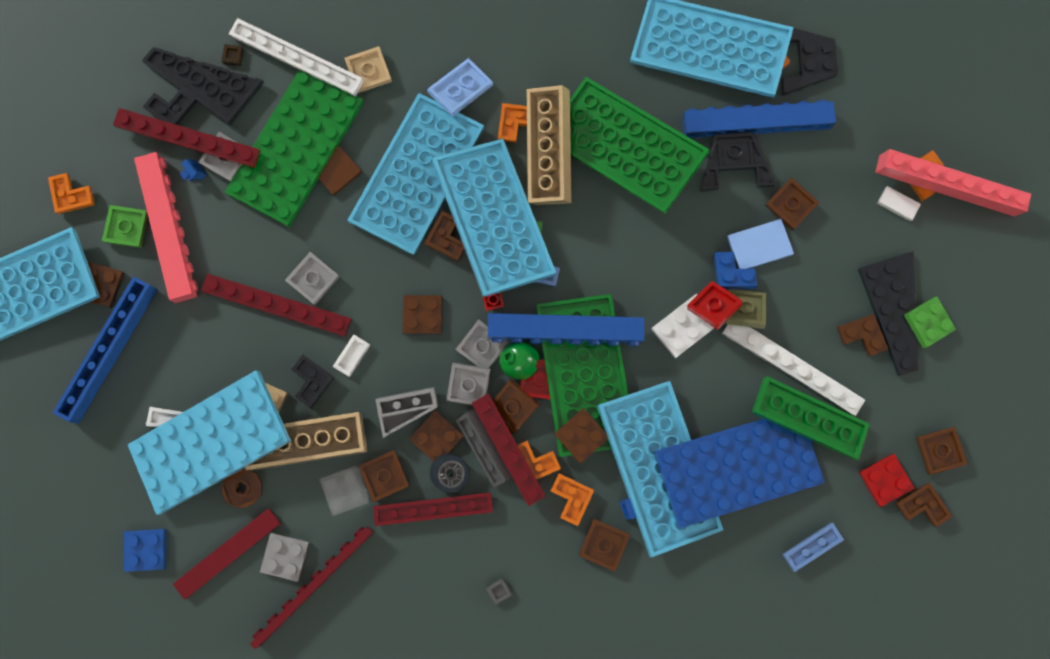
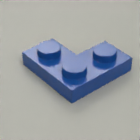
M734 252L714 253L718 285L726 290L756 289L755 268L736 269Z

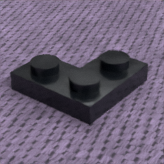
M180 89L169 103L154 93L144 104L143 108L159 120L178 125L197 101Z
M302 355L291 369L306 380L295 397L312 409L335 377L305 355Z

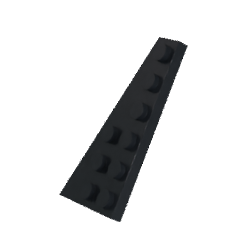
M153 47L142 60L149 68L177 88L182 89L229 125H231L264 83L262 79H255L242 73L231 72L229 69L202 61L198 62L186 56H178Z
M912 251L858 269L898 376L919 370L917 337L904 314L916 308L914 256Z

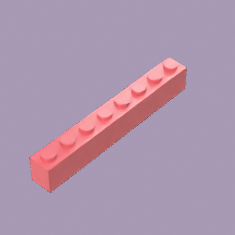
M889 149L879 155L875 171L877 174L1015 217L1028 212L1031 198L1030 193Z
M157 152L136 157L134 160L169 300L178 303L198 297L196 293L198 285L192 277L194 269L191 262L188 261L187 255H189V250L183 241L185 234L183 228L179 225L180 214L174 206L176 198L170 190L172 182L169 175L166 174V160Z

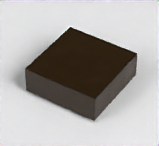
M224 44L221 62L223 64L241 66L244 53L243 46Z

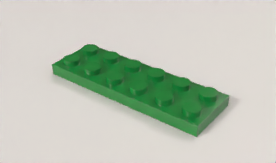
M768 376L763 378L752 413L853 460H859L870 425Z

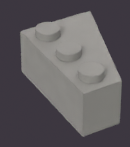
M435 387L375 399L383 438L437 408L439 405Z

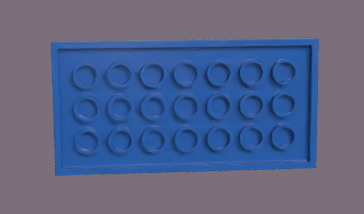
M760 419L654 451L678 528L693 525L825 483L811 440L766 419Z

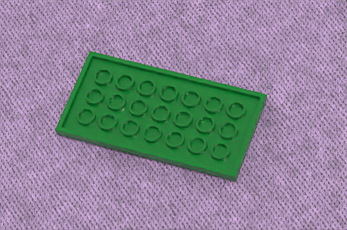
M299 70L252 146L261 151L256 167L252 168L241 165L225 193L290 228L318 181L319 176L364 104V100Z
M585 77L570 98L571 156L658 211L666 214L708 156L710 150Z
M612 294L536 304L537 315L615 317ZM542 341L555 433L583 408L605 431L597 405L628 395L620 345L608 346V343H600L598 346L589 345V342H581V345H570L569 342L553 345L550 344V341ZM556 437L559 457L572 456ZM609 439L594 452L612 450Z

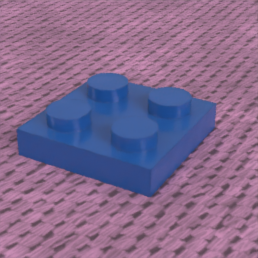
M166 529L124 531V572L166 569Z

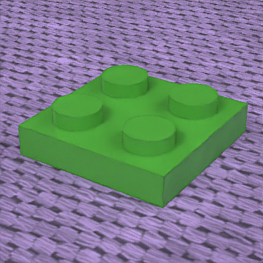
M110 205L102 242L142 248L148 221L147 210Z
M937 296L904 314L922 348L929 347L956 330Z

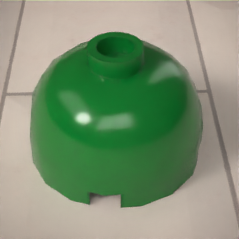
M526 342L510 343L501 351L499 363L502 371L507 376L516 380H526L536 372L537 367L535 366L537 361H539V355L534 346Z

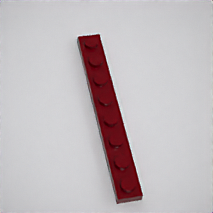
M121 108L118 109L113 126L119 129L252 168L256 167L261 152L258 148Z
M208 273L201 289L203 293L346 337L352 321L349 317Z
M370 526L365 529L361 527L354 534L356 538L351 543L347 541L339 549L341 553L337 557L333 555L325 563L327 567L322 572L318 570L311 577L313 581L308 586L304 584L296 592L298 596L293 601L289 599L282 606L283 611L279 615L275 613L267 621L269 625L264 630L260 628L252 636L254 640L250 645L255 650L261 647L374 533L373 529Z

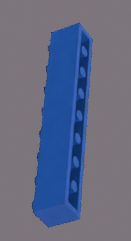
M819 100L815 103L801 101L797 104L784 102L779 105L767 103L755 107L753 105H744L740 108H735L734 106H727L723 109L709 107L705 110L691 108L684 111L682 116L683 134L689 138L714 137L715 134L743 132L766 134L831 129L836 123L834 101L827 102V100Z
M133 276L52 412L53 414L68 422L80 423L158 291L157 288Z
M488 313V340H491L492 343H503V340H511V343L530 341L531 344H542V341H550V344L559 345L561 342H569L570 345H581V342H589V345L598 346L600 343H608V346H619L620 343H627V346L636 347L644 341V317Z

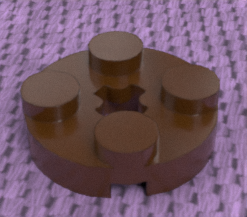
M243 468L224 480V484L221 487L222 496L228 504L234 507L246 508L252 506L262 496V481L253 470ZM240 483L247 486L245 493L242 491L238 492L237 488L240 487Z

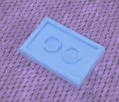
M468 58L429 87L427 93L453 117L491 88L493 81Z
M781 219L727 236L731 251L734 252V259L738 269L753 268L794 254Z

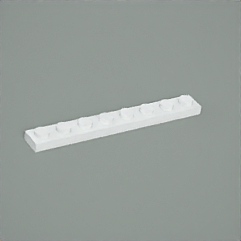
M238 18L229 32L231 37L355 97L364 82L363 78Z
M728 324L724 329L723 335L848 414L856 416L865 402V399L751 327Z

